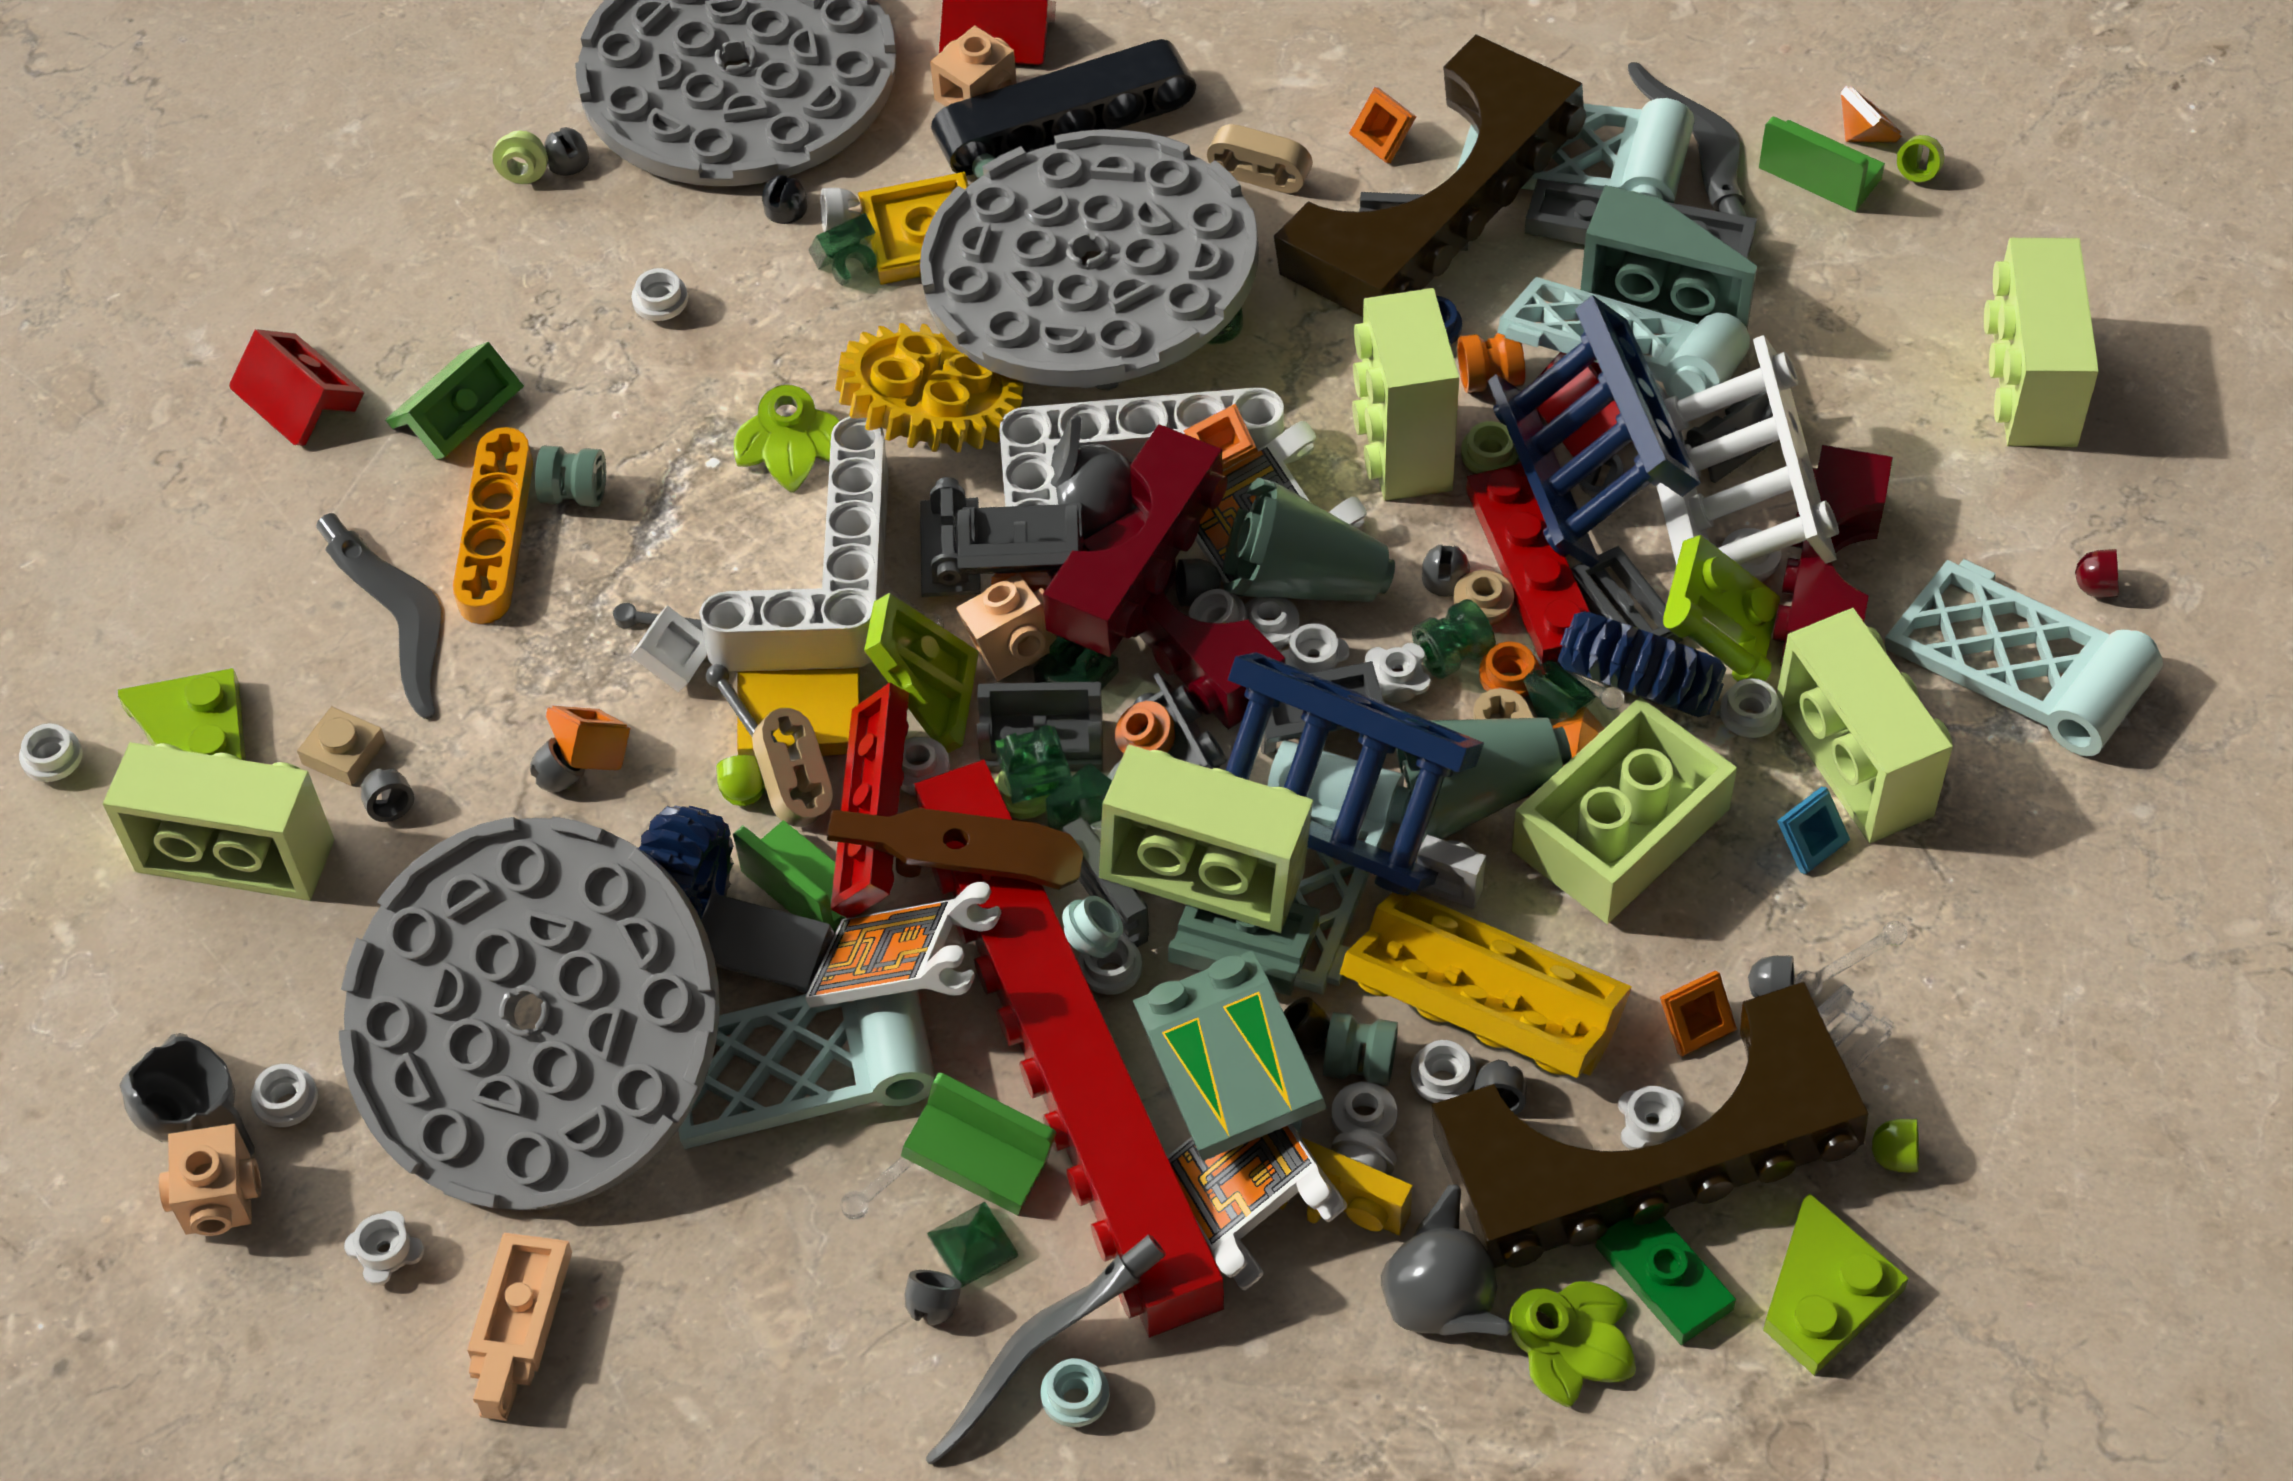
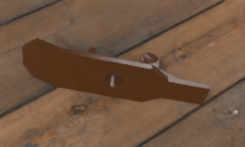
M917 807L890 817L832 810L827 832V841L864 845L895 856L897 873L908 878L919 876L923 866L983 874V881L988 882L992 876L1027 880L1060 890L1077 882L1080 877L1083 850L1069 833L1044 825ZM958 841L963 843L965 847L951 849L946 844Z

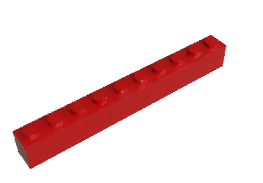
M985 759L914 783L918 808L1012 820ZM958 841L946 844L951 849L965 847L963 843ZM932 868L942 895L952 892L956 898L970 884L985 882L990 886L991 894L985 903L977 905L985 909H991L995 906L1001 909L998 922L988 931H975L957 925L956 927L963 943L967 944L974 941L980 957L974 958V964L984 992L987 995L997 992L1003 1008L997 1009L996 1012L1007 1044L1012 1046L1019 1043L1026 1059L1020 1061L1019 1065L1030 1096L1033 1099L1042 1095L1049 1113L1043 1114V1122L1056 1131L1052 1147L1056 1152L1066 1149L1073 1167L1067 1168L1066 1172L1073 1195L1079 1206L1090 1203L1097 1222L1091 1224V1231L1102 1260L1106 1262L1114 1259L1118 1254L1124 1255L1148 1234L1157 1240L1166 1253L1164 1258L1140 1277L1141 1282L1119 1294L1126 1315L1129 1319L1139 1315L1148 1337L1151 1338L1224 1310V1289L1221 1273L1043 886L1027 880L992 876L988 882L983 881V874Z

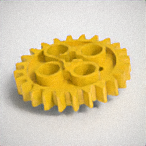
M899 323L897 333H893L884 326H878L877 336L862 332L859 342H848L846 352H841L835 390L841 392L839 403L851 406L849 416L851 418L867 417L865 429L868 431L879 428L886 429L885 440L891 441L898 436H903L907 438V446L909 448H914L919 441L927 442L932 452L939 450L940 443L948 444L951 449L958 453L961 452L963 442H967L979 450L983 447L984 438L995 443L1000 441V423L1004 420L1003 418L1007 413L1021 408L1023 399L1021 395L1024 385L1021 382H1017L1016 379L992 372L973 362L967 355L959 352L942 333H932L927 324H922L919 332H912L907 325Z

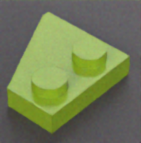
M891 593L879 598L873 603L864 651L888 683L891 682L909 692L908 709L931 739L942 744L947 753L962 747L979 651Z
M234 668L118 689V698L124 711L129 717H133L144 731L152 746L165 743L176 746L183 751L201 754L228 753L246 761L240 687Z
M1808 1194L1802 1201L1763 1331L1815 1376L1905 1291L1909 1278L1813 1195Z

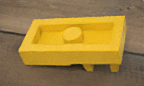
M1302 1138L1325 1175L1346 1201L1347 1208L1344 1212L1355 1224L1370 1231L1385 1229L1399 1236L1401 1235L1411 1215L1413 1185ZM1288 1201L1285 1202L1281 1207H1279V1209L1283 1210L1288 1204ZM1308 1205L1307 1221L1315 1224L1322 1216L1317 1209H1313Z

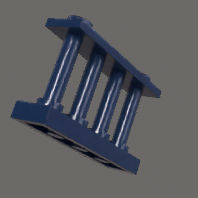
M1591 295L1575 309L1584 329V333L1580 336L1582 342L1521 391L1497 374L1488 380L1497 403L1493 407V411L1499 422L1506 425L1546 522L1547 527L1543 532L1547 542L1560 556L1567 557L1570 555L1589 568L1594 567L1600 560L1588 532L1650 483L1654 486L1662 483L1681 497L1701 483L1628 320L1594 295ZM1597 360L1602 370V373L1598 375L1599 383L1543 427L1536 409ZM1615 400L1620 411L1616 416L1617 423L1564 466L1560 467L1553 449ZM1633 442L1638 452V455L1634 458L1635 465L1578 510L1570 490Z
M1255 652L1235 656L1228 681L1246 687L1244 696L1249 699L1226 771L1231 772L1236 777L1249 780L1273 707L1279 708L1282 702L1303 710L1301 719L1306 722L1284 788L1295 792L1297 795L1308 796L1330 730L1335 731L1338 725L1360 733L1358 742L1363 746L1336 825L1332 829L1311 820L1307 847L1376 875L1374 883L1377 886L1396 894L1410 895L1412 891L1418 892L1434 885L1439 872L1415 863L1444 778L1452 777L1454 771L1459 773L1476 767L1484 742ZM1398 748L1418 756L1416 765L1421 769L1392 852L1390 853L1358 840V836L1387 753L1393 754L1395 749Z

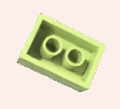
M2009 238L2004 261H1996L1993 269V293L1995 300H1986L1984 307L1985 334L1994 335V343L1991 344L1989 352V374L1991 378H1999L2000 388L1996 389L1994 400L1995 421L2005 425L2007 446L2078 447L2099 372L2080 238Z
M1434 288L1364 298L1363 323L1354 325L1356 350L1362 362L1353 364V375L1357 396L1361 400L1352 402V411L1357 435L1366 434L1369 442L1368 445H1364V459L1368 478L1370 480H1379L1384 501L1453 491L1459 374Z
M1854 608L1789 633L1777 689V695L1782 703V718L1869 844L1934 817L1953 749L1952 739L1944 723L1937 718L1933 719L1919 700L1917 688L1911 677L1905 672L1900 673L1888 657L1880 634L1873 627H1867Z
M1639 697L1516 809L1512 852L1608 925L1730 809L1737 767L1646 700Z
M129 742L102 803L134 871L137 873L308 901L312 899L335 840L308 770H302L295 765L285 762H277L271 765L241 760L228 753L208 755L183 751L176 746L165 743L151 746Z
M1128 744L1102 803L1099 878L1281 933L1304 875L1313 799L1297 795L1295 792L1284 787H1270L1236 777L1231 772L1223 769H1210L1179 760L1163 751H1149Z

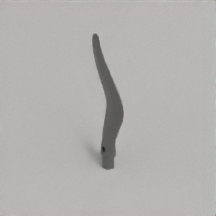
M1629 63L1628 72L1632 81L1651 101L1658 98L1677 100L1685 104L1692 111L1695 119L1692 134L1698 144L1702 178L1713 209L1718 212L1747 217L1743 209L1746 201L1737 181L1740 141L1733 126L1713 111L1655 79L1640 63Z
M329 513L322 516L318 520L316 528L328 542L325 549L326 552L343 572L386 607L395 617L399 628V661L405 695L414 711L424 719L433 717L435 708L431 698L430 678L441 626V608L436 595L424 583L380 559L369 549L358 533L346 529L336 514Z
M1148 1234L1124 1255L1118 1254L1091 1284L1043 1309L1025 1322L1004 1345L960 1416L945 1436L929 1452L926 1461L929 1464L937 1462L967 1435L996 1400L1020 1366L1035 1350L1095 1309L1141 1282L1140 1277L1166 1256L1164 1249L1157 1240Z

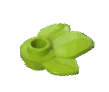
M794 385L776 386L767 391L761 398L758 405V414L741 425L737 431L733 448L736 464L738 467H748L765 462L772 477L789 492H795L809 475L815 463V458L830 462L831 434L839 419L832 414L815 409L813 399L802 388ZM782 405H793L797 408L793 415L787 417L780 416L776 412L778 407Z
M1578 1281L1570 1284L1559 1293L1545 1288L1531 1289L1523 1293L1513 1304L1509 1315V1322L1513 1326L1512 1337L1515 1343L1528 1353L1530 1377L1534 1384L1553 1401L1570 1408L1580 1394L1583 1379L1611 1383L1625 1381L1634 1376L1636 1366L1631 1345L1621 1330L1613 1326L1623 1316L1628 1307L1627 1301L1618 1292L1594 1282ZM1540 1311L1546 1314L1554 1323L1555 1328L1547 1329L1543 1327L1537 1320L1536 1312Z

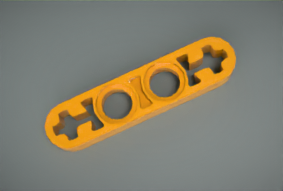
M496 428L486 433L480 439L476 450L453 581V593L459 612L464 619L471 623H492L500 619L508 611L511 604L533 471V457L528 439L523 432L515 428ZM510 452L507 455L505 465L507 473L500 472L497 461L502 460L504 453ZM504 493L513 497L511 502L501 509L493 510L482 506L484 501L494 494ZM498 539L505 542L504 547L494 555L484 556L475 552L476 547L483 541ZM480 576L487 577L491 590L485 591L483 599H473L479 597L481 593L482 580Z

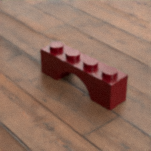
M1160 424L1157 425L1130 465L1132 503L1146 516L1147 521L1135 536L1116 547L1100 551L1072 550L1043 593L1046 631L1108 657H1111L1123 637L1129 639L1133 636L1141 621L1144 605L1152 593L1158 595L1162 592L1168 582L1173 561L1180 551L1187 552L1192 547L1199 531L1200 520L1208 508L1214 510L1219 506L1227 488L1228 479L1227 476L1223 475L1221 448Z
M1822 445L1818 468L1812 467L1821 502L1826 500L1829 503L1837 521L1839 534L1831 537L1835 553L1850 544L1877 539L1893 457ZM1807 540L1790 546L1801 548L1802 553L1800 559L1788 558L1782 593L1793 595L1791 606L1779 604L1772 640L1784 642L1780 666L1783 663L1789 633L1851 608L1855 609L1863 622L1865 620L1869 595L1848 584L1837 573L1832 562L1825 564Z
M1139 508L1134 509L1085 539L1084 551L1105 550L1128 541L1144 526L1147 521L1146 516ZM1174 560L1166 586L1160 594H1151L1143 607L1141 621L1132 637L1140 636L1152 649L1153 656L1160 668L1169 676L1176 674L1188 687L1200 710L1206 715L1212 713L1229 730L1242 721L1249 699L1244 696L1246 687L1228 681L1235 656L1257 652L1285 664L1286 658L1248 619L1232 623H1208L1193 619L1176 609L1166 597L1167 592L1176 581V563Z

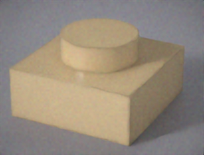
M331 706L298 748L297 753L302 765L353 786L386 743V739L381 727Z

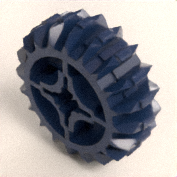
M1585 611L1574 614L1570 627L1565 629L1560 643L1562 649L1558 662L1563 669L1698 718L1710 715L1713 704L1719 700L1724 686L1722 680L1727 668L1720 659L1654 633Z
M666 806L650 821L649 830H646L641 835L639 849L651 856L673 877L689 898L700 920L711 892L723 896L727 895V890L731 885L729 881L730 871L734 864L732 857H730L734 845L730 837L729 825L723 821L721 816L710 814L709 810L694 806Z

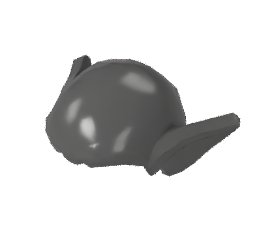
M1074 415L1071 416L1063 436L1053 453L1051 466L1054 469V476L1051 479V484L1056 487L1058 504H1083L1085 540L1137 507L1132 503L1130 468L1132 463L1122 454L1102 444L1079 446L1082 418Z
M172 1034L160 1047H154L147 1052L122 1078L119 1086L123 1096L124 1107L130 1120L139 1130L156 1140L168 1143V1134L235 1124L250 1156L255 1153V1146L238 1111L234 1107L235 1088L227 1065L210 1047L202 1042L189 1038L187 1034Z
M1457 1184L1448 1185L1438 1202L1419 1224L1413 1238L1406 1241L1386 1262L1381 1273V1287L1393 1321L1406 1330L1443 1336L1469 1332L1507 1336L1512 1333L1513 1326L1511 1322L1490 1313L1497 1293L1493 1260L1476 1235L1459 1229L1461 1188Z

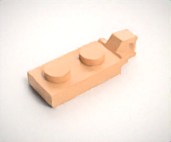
M505 1232L502 1234L467 1349L471 1359L469 1367L470 1377L479 1379L473 1401L478 1404L480 1409L479 1416L481 1418L507 1421L517 1393V1384L530 1386L534 1378V1371L538 1372L572 1256L569 1241Z

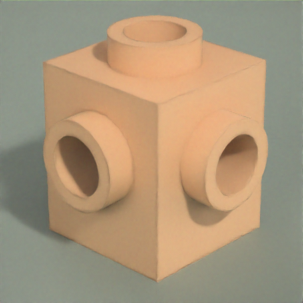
M973 26L957 40L951 41L941 53L930 61L934 100L945 107L1017 83L1014 50L1004 40L994 38L976 26Z
M1019 573L1005 581L991 585L985 592L956 607L976 650L979 651V655L997 682L1017 670L1037 662L1044 655L1061 647L1056 635L1046 631L1043 604L1044 590L1040 588L1032 592Z
M228 1124L168 1134L169 1171L161 1172L159 1175V1194L164 1211L174 1212L185 1235L196 1233L214 1236L223 1234L232 1227L251 1225V1199L261 1196V1176L258 1163L255 1158L250 1159V1153L236 1125Z

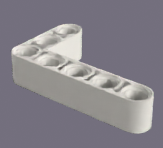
M1244 388L1029 406L1014 409L1004 416V420L1001 421L999 428L1005 507L1058 505L1056 487L1051 484V479L1054 476L1051 462L1055 448L1063 436L1071 416L1078 415L1082 418L1079 446L1102 444L1122 454L1132 463L1158 424L1185 434V429L1233 404H1236L1250 435L1257 449H1259L1284 432V404L1281 397L1274 391L1266 388Z
M849 416L839 421L834 426L831 434L822 588L726 591L709 597L702 604L699 613L707 656L712 665L720 664L725 666L730 672L848 669L863 667L872 662L864 649L873 603L883 597L889 472L883 428L866 430L867 417L851 418Z

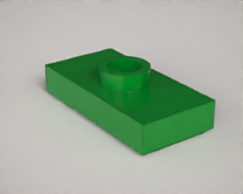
M1631 1217L1620 1220L1608 1228L1606 1234L1596 1241L1595 1247L1681 1346L1734 1310L1736 1298L1664 1217L1646 1225L1634 1224Z

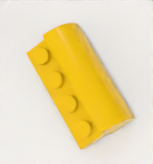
M1392 892L1376 907L1369 931L1346 951L1339 973L1357 981L1359 986L1370 994L1382 997L1391 996L1416 1007L1417 1011L1427 1019L1436 1022H1450L1475 1033L1476 1037L1486 1045L1495 1048H1509L1534 1059L1539 1067L1550 1073L1568 1074L1575 1078H1578L1581 1073L1590 1076L1597 1067L1617 1028L1632 988L1628 984L1413 892L1410 895H1400Z

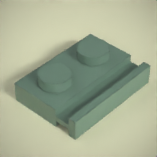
M1293 902L1281 933L1186 905L1178 923L1174 940L1171 939L1168 946V961L1204 971L1223 957L1239 956L1253 950L1273 991L1291 996L1294 989V981L1297 974H1300L1319 926L1320 909Z

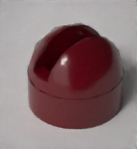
M2117 549L2092 551L2086 553L2078 561L2075 570L2076 581L2079 588L2087 595L2098 598L2119 596Z

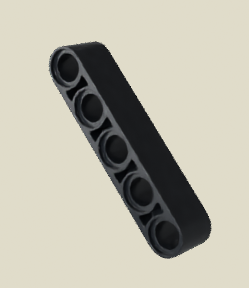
M1164 39L1153 40L950 104L942 108L935 115L931 123V130L952 171L955 173L965 172L966 176L974 175L972 165L974 160L981 154L988 153L997 158L1020 146L1028 153L1042 147L1054 145V136L1089 130H1115L1175 111L1192 99L1196 91V83L1174 44Z

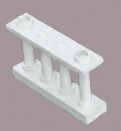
M1764 335L1753 339L1760 368L1680 400L1676 395L1669 398L1656 382L1698 477H1701V470L1777 440H1780L1786 466L1705 498L1701 493L1697 494L1696 487L1681 497L1660 483L1657 489L1676 566L1683 541L1702 535L1709 541L1706 529L1713 527V520L1790 490L1794 492L1800 517L1726 544L1718 549L1736 563L1742 565L1807 540L1825 564L1837 560L1831 537L1839 534L1837 521L1829 503L1826 500L1821 502L1791 392V387L1798 385L1797 374L1789 355L1786 352L1777 354ZM1767 391L1773 417L1694 448H1691L1689 444L1685 445L1682 430L1689 427V421Z

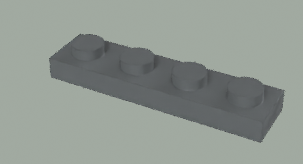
M1537 179L1526 215L1525 234L1585 245L1586 232L1603 190ZM1667 202L1747 259L1749 258L1757 218Z

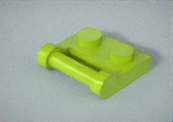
M1699 535L1684 540L1682 543L1663 616V624L1680 638L1688 636L1714 657L1720 659L1722 663L1732 670L1733 679L1737 682L1744 679L1766 681L1772 667L1766 655L1780 596L1706 538Z

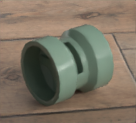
M542 446L538 453L535 468L537 500L540 503L559 504L564 499H573L580 506H600L606 486V459L603 450L583 448L578 453H567L562 446Z
M1333 1012L1326 1042L1323 1075L1325 1077L1344 1079L1348 1075L1354 1074L1364 1076L1367 1082L1389 1086L1397 1044L1398 1022L1378 1019L1372 1024L1359 1023L1351 1014ZM1363 1043H1366L1365 1056H1362Z

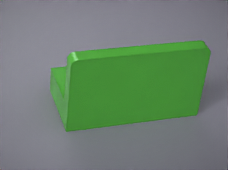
M1773 116L1765 124L1759 168L1853 212L1859 209L1882 179L1885 163L1791 120L1784 121Z
M486 342L460 353L387 417L385 421L392 429L408 424L436 459L446 457L520 391L524 385L493 346Z
M784 820L762 839L758 838L743 825L733 833L741 872L791 914L830 924L834 933H836L841 920L846 918L831 910L835 861Z
M938 1073L931 1085L928 1102L903 1145L901 1157L1018 1216L1048 1161L1056 1131L944 1073Z

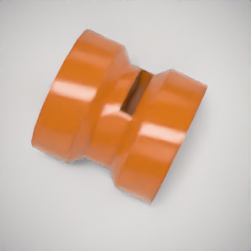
M1499 333L1493 338H1488L1487 341H1484L1477 334L1459 336L1457 343L1458 364L1461 382L1466 393L1484 391L1489 385L1488 380L1495 374L1513 386L1524 385L1525 360L1522 343L1507 339L1505 335Z

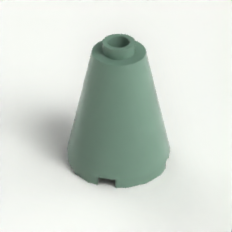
M1257 478L1249 486L1246 493L1256 496L1250 511L1238 508L1234 518L1223 563V573L1234 576V581L1223 584L1224 590L1238 596L1350 602H1372L1378 593L1385 594L1389 590L1395 573V561L1389 559L1387 545L1273 480Z
M1547 717L1428 720L1484 742L1476 767L1459 773L1454 771L1452 777L1444 778L1423 841L1427 834L1443 840L1535 793L1563 767L1562 765H1565L1572 759L1570 745L1564 728L1558 727L1553 729ZM1396 748L1400 772L1404 774L1407 788L1411 789V798L1421 769L1416 765L1418 756Z

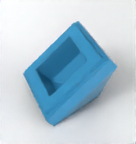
M1826 787L1819 788L1777 820L1800 873L1803 874L1810 872L1850 841L1839 812Z

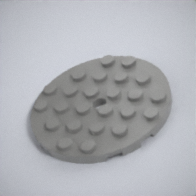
M604 0L589 19L582 33V49L579 61L575 63L582 107L590 125L599 138L621 158L640 169L671 181L706 186H741L768 182L777 175H786L788 177L830 159L851 145L869 128L885 106L896 75L897 56L894 31L889 14H885L877 0ZM743 59L750 61V65L744 62L739 65H728L726 69L724 67L727 61L737 62Z
M1103 129L1060 134L1054 136V145L1042 147L1028 153L1024 151L1022 146L1009 151L982 166L984 175L966 189L957 186L941 204L928 227L921 249L920 270L929 312L938 329L959 352L964 353L970 360L984 368L1024 383L1047 386L1091 388L1097 385L1141 377L1182 360L1213 339L1233 319L1250 293L1259 262V241L1254 211L1243 197L1241 185L1232 174L1216 160L1209 164L1201 158L1190 153V146L1185 143L1160 135L1129 130ZM1086 252H1101L1100 255L1088 259L1087 265L1082 264L1081 257Z
M554 816L552 818H503L466 829L436 844L413 861L396 877L377 901L381 906L372 918L363 938H356L341 988V990L347 991L344 1030L339 1031L342 1064L349 1089L362 1118L385 1151L406 1171L416 1174L428 1184L443 1191L445 1195L467 1203L511 1210L550 1209L573 1204L614 1187L640 1170L662 1150L678 1131L691 1111L708 1074L718 1034L720 1006L715 959L699 915L683 889L659 863L632 843L601 828L580 821ZM535 994L536 997L543 1001L541 1004V1016L535 1024V1029L522 1030L515 1021V1007L524 996Z

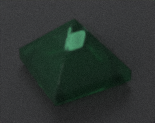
M1552 660L1546 661L1528 673L1524 679L1538 718H1572L1591 705L1596 698L1593 691Z
M985 1201L927 1233L928 1239L951 1275L961 1282V1288L1018 1257V1251Z

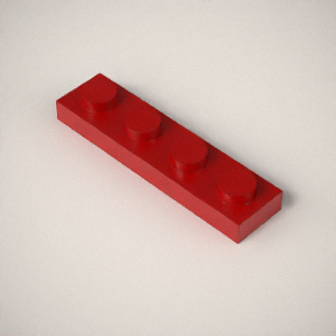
M1520 463L1467 476L1466 492L1502 575L1513 587L1514 602L1542 666L1558 662L1562 649L1560 643L1565 629L1570 627L1574 614L1590 611L1566 558L1556 553L1544 536L1543 530L1547 525L1523 466Z
M891 682L852 708L841 811L886 817L898 814L900 788L904 780V772L902 770L904 743L909 729L907 721L909 692ZM837 842L831 910L845 918H852L874 904L883 901L890 895L894 883V872L892 870L894 856L864 845Z

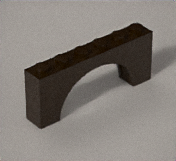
M1476 34L1443 66L1447 107L1462 115L1478 134L1476 143L1462 166L1449 179L1427 194L1407 203L1386 209L1359 212L1341 211L1322 207L1308 201L1274 235L1279 274L1363 317L1364 298L1423 290L1435 276H1441L1447 270L1452 259L1469 241H1475L1481 235L1485 225L1502 207H1507L1514 201L1519 190L1535 173H1540L1547 167L1551 157L1568 139H1573L1579 134L1586 119V111L1583 104V84Z
M1804 981L1742 1002L1740 1035L1745 1046L1748 1062L1738 1086L1725 1104L1708 1120L1682 1136L1658 1145L1625 1151H1599L1578 1148L1558 1142L1537 1132L1520 1120L1503 1101L1494 1084L1432 1104L1434 1138L1453 1184H1457L1461 1188V1204L1473 1233L1481 1241L1492 1258L1494 1268L1503 1265L1512 1268L1522 1267L1536 1261L1545 1251L1569 1243L1572 1246L1591 1244L1603 1237L1607 1229L1620 1220L1631 1217L1636 1225L1650 1224L1666 1216L1670 1209L1694 1201L1700 1204L1713 1203L1726 1197L1733 1188L1757 1180L1763 1183L1775 1182L1790 1175L1798 1166L1819 1159L1825 1162L1838 1161L1851 1155L1859 1146L1864 1145L1869 1113Z

